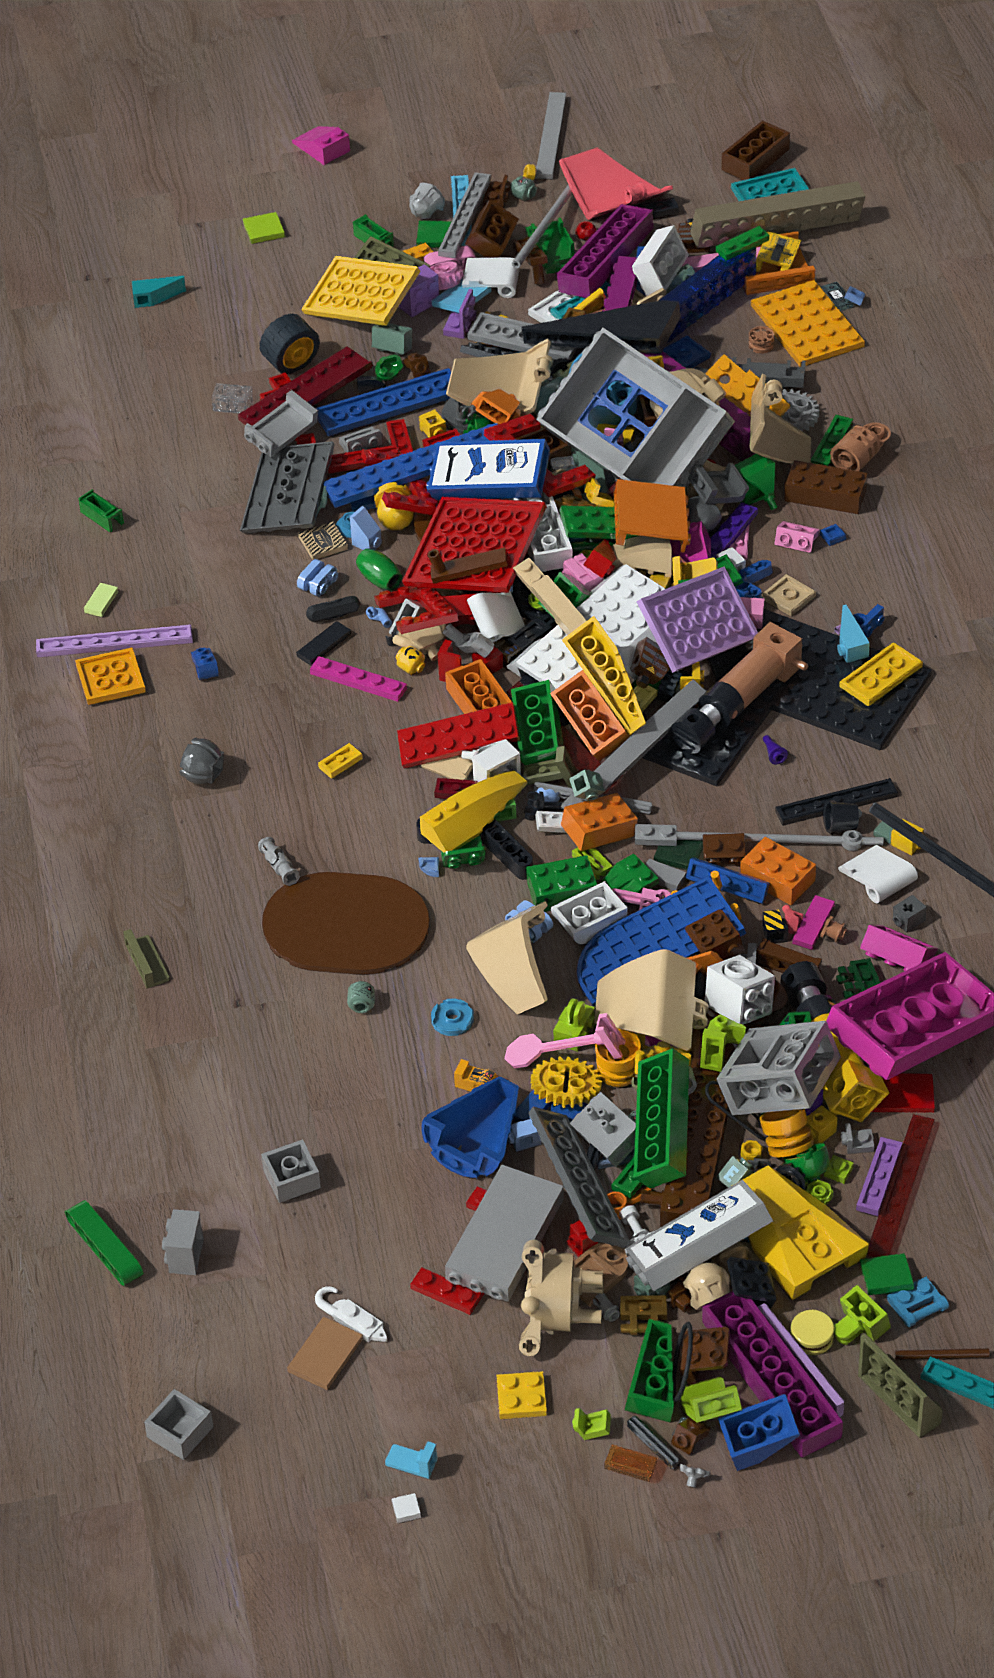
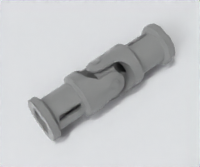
M272 837L261 839L258 843V849L261 853L265 854V859L271 863L270 865L276 874L282 877L285 885L295 884L300 876L298 870L293 869L292 862L283 853L282 849L276 846L275 840Z

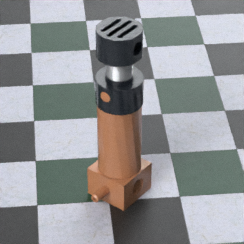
M769 622L753 637V650L699 698V710L695 708L687 710L671 725V735L677 745L691 754L698 753L715 737V726L718 728L727 727L773 681L779 679L785 683L798 669L805 671L808 668V664L801 660L802 638Z

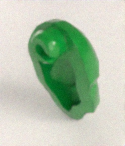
M398 355L381 357L375 365L377 378L382 381H390L396 378L403 368L401 358Z

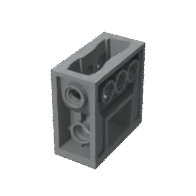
M826 1021L750 1028L717 1077V1082L732 1115L807 1109L812 1106L840 1060L841 1055Z

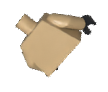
M446 624L405 634L399 632V635L393 631L391 632L392 637H385L389 646H413L423 654H428L431 661H435L438 659V648L441 647L445 639L443 631L446 630Z

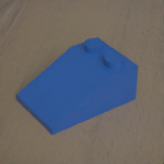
M786 1394L718 1418L737 1471L762 1462L800 1436Z

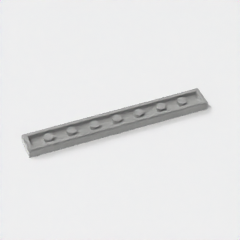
M549 93L536 168L537 179H553L566 93Z
M474 173L441 243L438 256L456 258L491 182V174Z

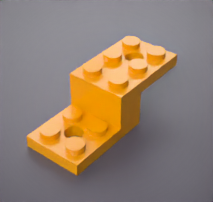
M723 354L705 374L711 380L715 379L725 390L726 395L724 397L734 403L751 417V398L760 378L751 370L746 373ZM728 376L730 381L723 384L720 382V378ZM782 398L779 403L770 405L769 409L782 417L791 406Z

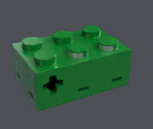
M587 855L526 867L527 885L533 904L537 906L546 901L548 906L544 909V912L551 911V907L597 885L596 875L592 871Z

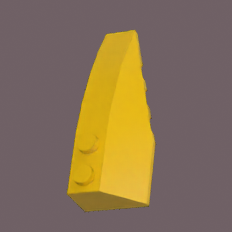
M593 616L563 638L562 641L629 735H632L644 726L646 721L618 648L596 617Z
M515 770L487 778L463 789L420 816L421 834L443 853L458 850L483 832L486 824H490L494 820V816L506 807V803L509 800H513L527 785V780Z

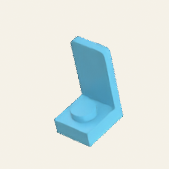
M427 1441L424 1450L420 1449V1451L393 1444L385 1460V1465L429 1479L437 1462L436 1444Z

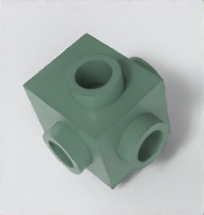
M583 770L569 778L574 796L577 798L591 801L597 799L598 795L605 792L603 779L597 772Z

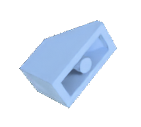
M361 506L350 516L352 545L362 550L367 548L375 550L382 543L381 529L366 508Z

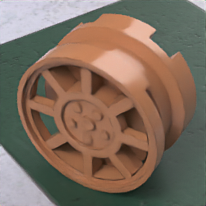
M758 326L750 330L749 348L753 349V352L763 354L773 349L774 332L772 329Z

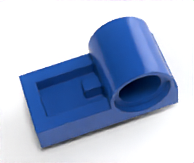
M877 604L867 615L862 613L853 614L866 637H870L872 632L884 622V607Z
M202 647L191 652L199 680L219 676L217 662L210 648Z

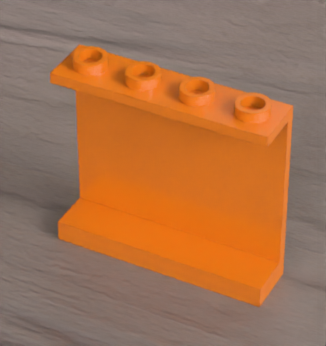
M798 231L779 234L799 240ZM800 247L789 270L780 271L782 266L770 263H763L760 272L753 271V264L734 267L746 295L786 289L815 280L814 266L807 265Z
M617 479L614 490L616 545L624 546L626 534L680 540V550L684 553L686 545H690L691 534L688 533L690 521H687L689 508H686L688 505V495H685V487Z

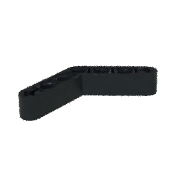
M419 818L416 822L418 841L424 844H433L421 834ZM494 818L490 824H486L483 832L479 835L481 836V842L518 879L527 880L526 867L533 866V857Z

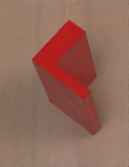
M446 639L438 651L439 681L446 682L445 672L462 666L461 655L453 653L452 641Z

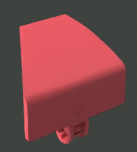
M598 147L559 160L569 187L588 220L614 212L621 204L632 206L665 195L673 190L672 185L665 186L661 190L612 159Z

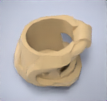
M703 1263L689 1270L688 1276L683 1282L685 1288H688L691 1293V1306L696 1310L702 1309L703 1305L730 1292L728 1273L724 1268L714 1263Z

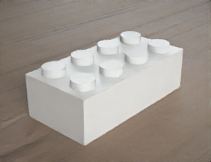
M674 225L656 230L632 265L633 272L637 276L646 296L661 288L666 290L689 256Z

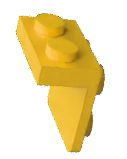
M680 556L672 557L671 573L674 580L672 586L677 585L678 580L693 579L718 569L717 560L715 558H708L686 563Z

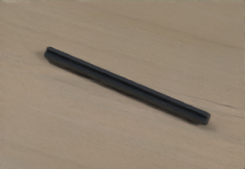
M877 802L871 805L869 812L994 897L993 881Z

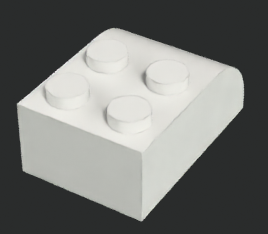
M605 881L551 907L554 917L578 944H587L600 930L627 917V907Z

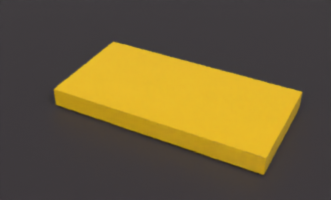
M893 642L841 680L839 687L867 706H870L923 667V661Z

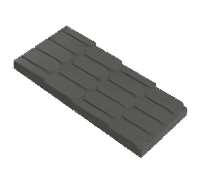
M334 442L285 446L271 458L267 454L261 453L240 531L242 533H256L258 531L271 532L280 529L291 530L293 528L306 529L313 527L316 522L318 507H320L324 488L323 483L327 479L328 469L331 465L335 446Z

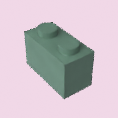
M388 323L387 326L376 324L372 327V347L378 348L379 351H391L396 355H403L412 349V328Z

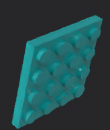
M795 168L731 183V190L739 201L809 189Z

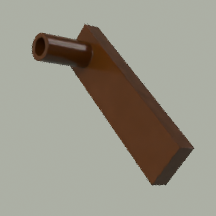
M530 237L512 240L513 247L518 253ZM535 245L525 260L533 268L534 283L542 284L545 282L543 264L548 263L545 253Z
M505 547L443 562L438 550L433 549L428 552V558L432 564L431 579L433 584L508 566Z

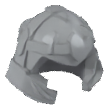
M420 183L415 193L410 196V210L412 214L420 217V219L431 218L437 209L444 210V197L441 191L431 183Z

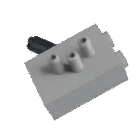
M601 1092L592 1098L589 1104L570 1122V1125L590 1143L586 1155L594 1171L600 1154L613 1166L617 1167L635 1148L636 1123Z

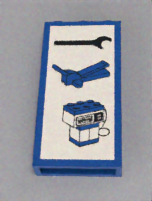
M545 439L437 442L436 450L433 451L434 461L433 465L430 466V480L427 482V492L435 500H441V497L476 499L541 497L550 448Z

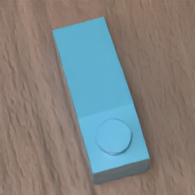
M843 605L840 643L837 649L839 655L843 656L845 661L849 663L869 657L870 643L848 606Z

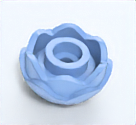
M539 788L535 791L538 793L539 791L543 792L544 803H557L560 800L559 792L555 793L552 789L544 790Z

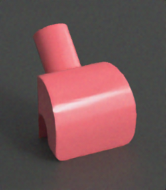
M784 905L782 911L785 914L784 918L788 926V933L795 934L804 915L792 910L789 905Z

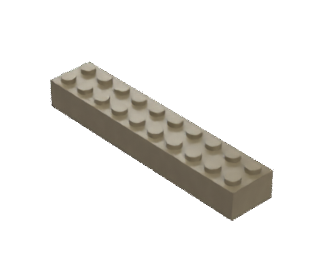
M855 181L697 208L690 234L697 248L719 245L757 226H760L766 232L783 234L854 222L860 218L866 196L859 182Z

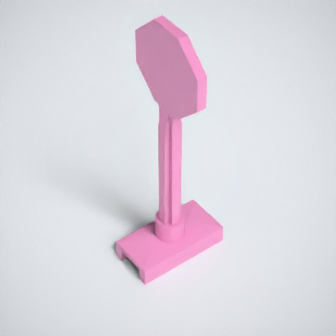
M604 1013L599 1014L596 1032L592 1035L543 1043L534 1034L519 1036L507 1047L504 1059L514 1069L527 1067L543 1052L595 1043L597 1045L604 1044L613 1058L617 1059L623 1056L619 1045L625 1044L626 1040L609 1015Z

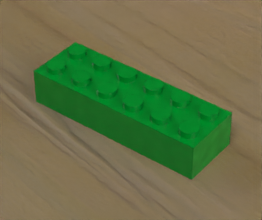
M673 1048L638 1062L633 1178L650 1189L686 1176L690 1060Z

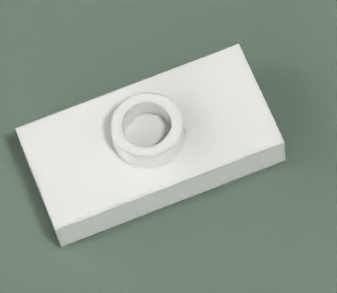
M536 812L537 831L567 833L561 826L563 812Z

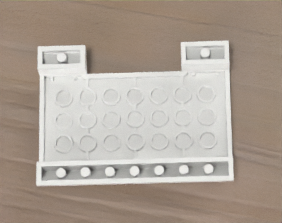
M625 564L615 569L590 592L592 595L576 609L586 621L593 616L596 617L618 648L626 671L635 681L639 676L631 672L630 668L637 643L645 637L657 643L637 601L665 590V588ZM559 625L544 638L534 641L507 665L509 670L520 677L527 673L539 682L550 680L555 689L583 670L563 643L562 639L567 635Z

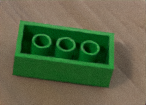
M550 680L511 689L520 737L518 748L523 765L556 759L557 747L564 746L559 706L550 694L555 690V687Z

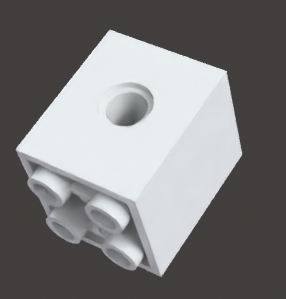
M741 955L707 967L705 1002L709 1008L739 1024L744 1025L772 1014L775 975Z

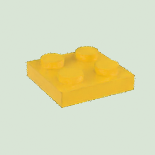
M543 1371L496 1375L500 1419L547 1416Z

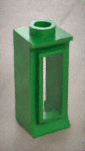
M366 214L353 221L354 236L365 243L371 236L394 247L393 232L390 233L369 219Z
M93 489L78 498L80 512L111 533L113 531L112 519L116 520L120 525L124 524L122 509H118L96 494Z

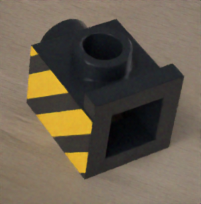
M764 911L762 914V927L765 939L774 944L788 942V926L786 925L785 918H781L780 911Z

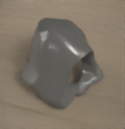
M700 496L692 497L688 500L686 508H689V517L687 521H690V523L702 521L708 533H712L721 527V513L716 504H704Z

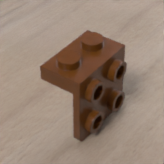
M717 910L685 927L687 935L700 954L713 951L721 959L727 960L745 951L740 934L723 910Z
M728 1327L693 1330V1349L687 1379L689 1386L698 1383L699 1371L727 1367L730 1340ZM688 1331L684 1334L681 1346L682 1361L680 1363V1374L682 1377L687 1359Z

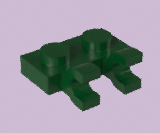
M870 958L850 961L849 967L840 966L837 969L839 975H836V980L838 984H844L846 990L843 991V996L845 1000L881 983ZM851 978H854V980H855V982H848V981H849Z

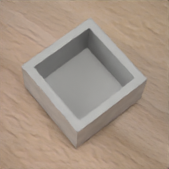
M173 1209L172 1216L167 1219L166 1223L167 1237L164 1236L162 1241V1250H165L164 1263L168 1264L169 1273L196 1275L204 1241L200 1211Z
M175 1389L144 1421L147 1438L182 1460L192 1452L213 1428L211 1411Z

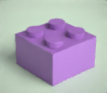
M425 264L418 267L421 272L399 305V308L411 317L432 307V300L439 296L438 274Z

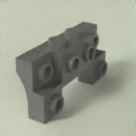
M733 357V360H732V361H733L735 364H736V357ZM747 358V364H736L746 373L751 370L759 378H761L762 374L767 375L766 384L770 380L780 381L783 387L782 392L785 387L804 386L806 361H802L801 367H791V360H787V364L751 362V358Z

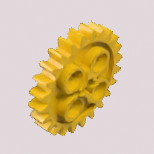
M561 1056L558 1057V1060L551 1057L550 1062L543 1060L542 1065L537 1064L536 1069H533L531 1089H534V1095L539 1094L540 1100L546 1098V1104L554 1102L555 1107L558 1104H562L563 1108L566 1105L574 1108V1104L583 1107V1102L589 1104L590 1100L600 1093L602 1087L601 1075H598L599 1070H593L594 1065L586 1066L587 1061L580 1063L579 1058L572 1061L570 1056L566 1060H563ZM565 1072H569L568 1091L564 1093Z

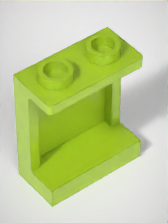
M722 1377L686 1386L680 1399L683 1412L697 1423L742 1410L737 1387L733 1385L725 1388Z

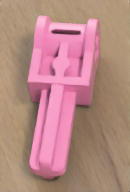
M616 888L612 889L622 902L640 905L639 910L661 900L662 895H664V898L671 895L669 891L664 889L652 890L643 888L642 893Z

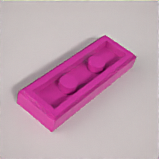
M815 895L792 939V944L812 950L835 906V901Z

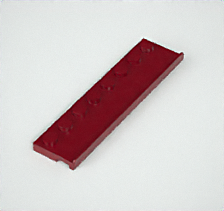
M346 346L239 413L238 420L244 425L250 424L253 426L286 401V394L291 390L313 406L372 369L373 362L368 361Z

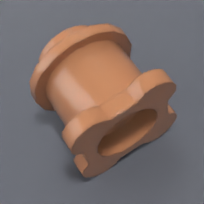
M830 915L826 920L820 937L823 938L826 935L835 939L834 942L836 943L839 939L843 940L847 929L844 928L845 923L840 924L834 921L833 916Z

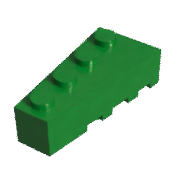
M653 1319L648 1320L625 1405V1411L669 1423L674 1409L671 1324Z

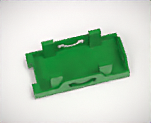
M561 218L552 221L536 244L547 256L548 263L543 264L547 274L559 272L576 254L574 242L564 227ZM534 223L526 227L528 237H531L537 228Z

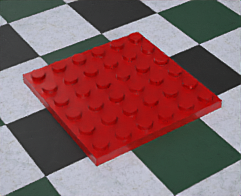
M441 497L402 580L404 586L509 593L516 577L513 567L523 562L547 508L545 502ZM506 548L508 557L507 567L435 584L432 582V564L428 558V552L433 549L439 551L443 562Z

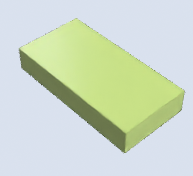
M100 583L85 605L84 612L102 617L117 595L118 587Z

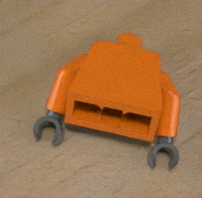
M501 389L483 391L471 402V406L463 408L462 416L470 413L467 417V420L470 421L473 419L474 410L476 409L477 412L492 422L501 424L521 417L520 409H518L520 402L516 400L515 395L507 394Z

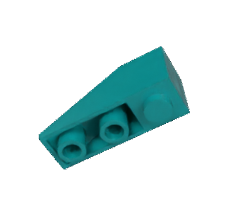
M184 275L132 281L135 308L154 306L185 292Z

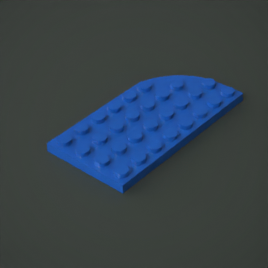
M709 876L603 928L592 937L584 947L577 965V978L580 987L592 1007L596 1008L598 981L608 973L632 960L662 949L670 950L685 958L700 954L687 935L685 927L717 910H723L740 936L746 934L745 928Z

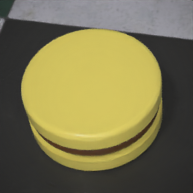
M806 1310L794 1317L791 1323V1336L806 1355H819L826 1352L833 1343L834 1324L825 1313L818 1310Z

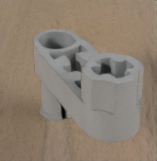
M451 624L447 625V630L443 631V634L454 641L455 645L463 652H477L483 658L492 651L495 645L480 632L462 634Z

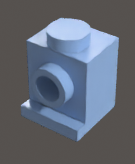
M531 1117L529 1120L511 1124L507 1140L509 1144L514 1145L516 1152L541 1145L540 1136L532 1123Z

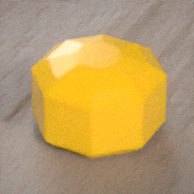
M527 164L524 168L523 176L534 180L536 176L535 165Z
M748 1140L741 1145V1157L753 1161L754 1158L761 1159L762 1146L757 1141Z

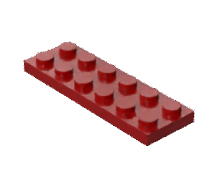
M513 702L397 730L401 763L404 769L462 755V751L473 752V750L504 739L509 743L520 741Z

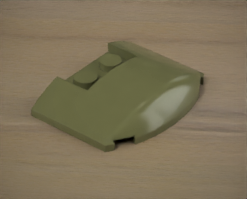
M371 236L354 257L355 259L417 267L425 264L430 268L429 264Z

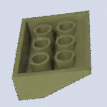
M865 1333L862 1334L858 1376L919 1438L939 1426L942 1422L943 1413L940 1404L937 1401H933L926 1394L924 1388L917 1385L911 1379L909 1373L904 1369L902 1370L895 1363L890 1354H886Z

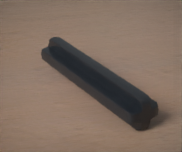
M632 1416L628 1419L627 1427L670 1469H675L680 1465L681 1459L637 1416Z

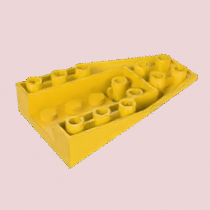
M766 1166L742 1179L761 1199L773 1222L748 1236L751 1248L762 1262L769 1263L771 1274L791 1300L811 1290L813 1280L844 1263L849 1268L858 1263L860 1259L866 1258L869 1244L827 1205L770 1166Z

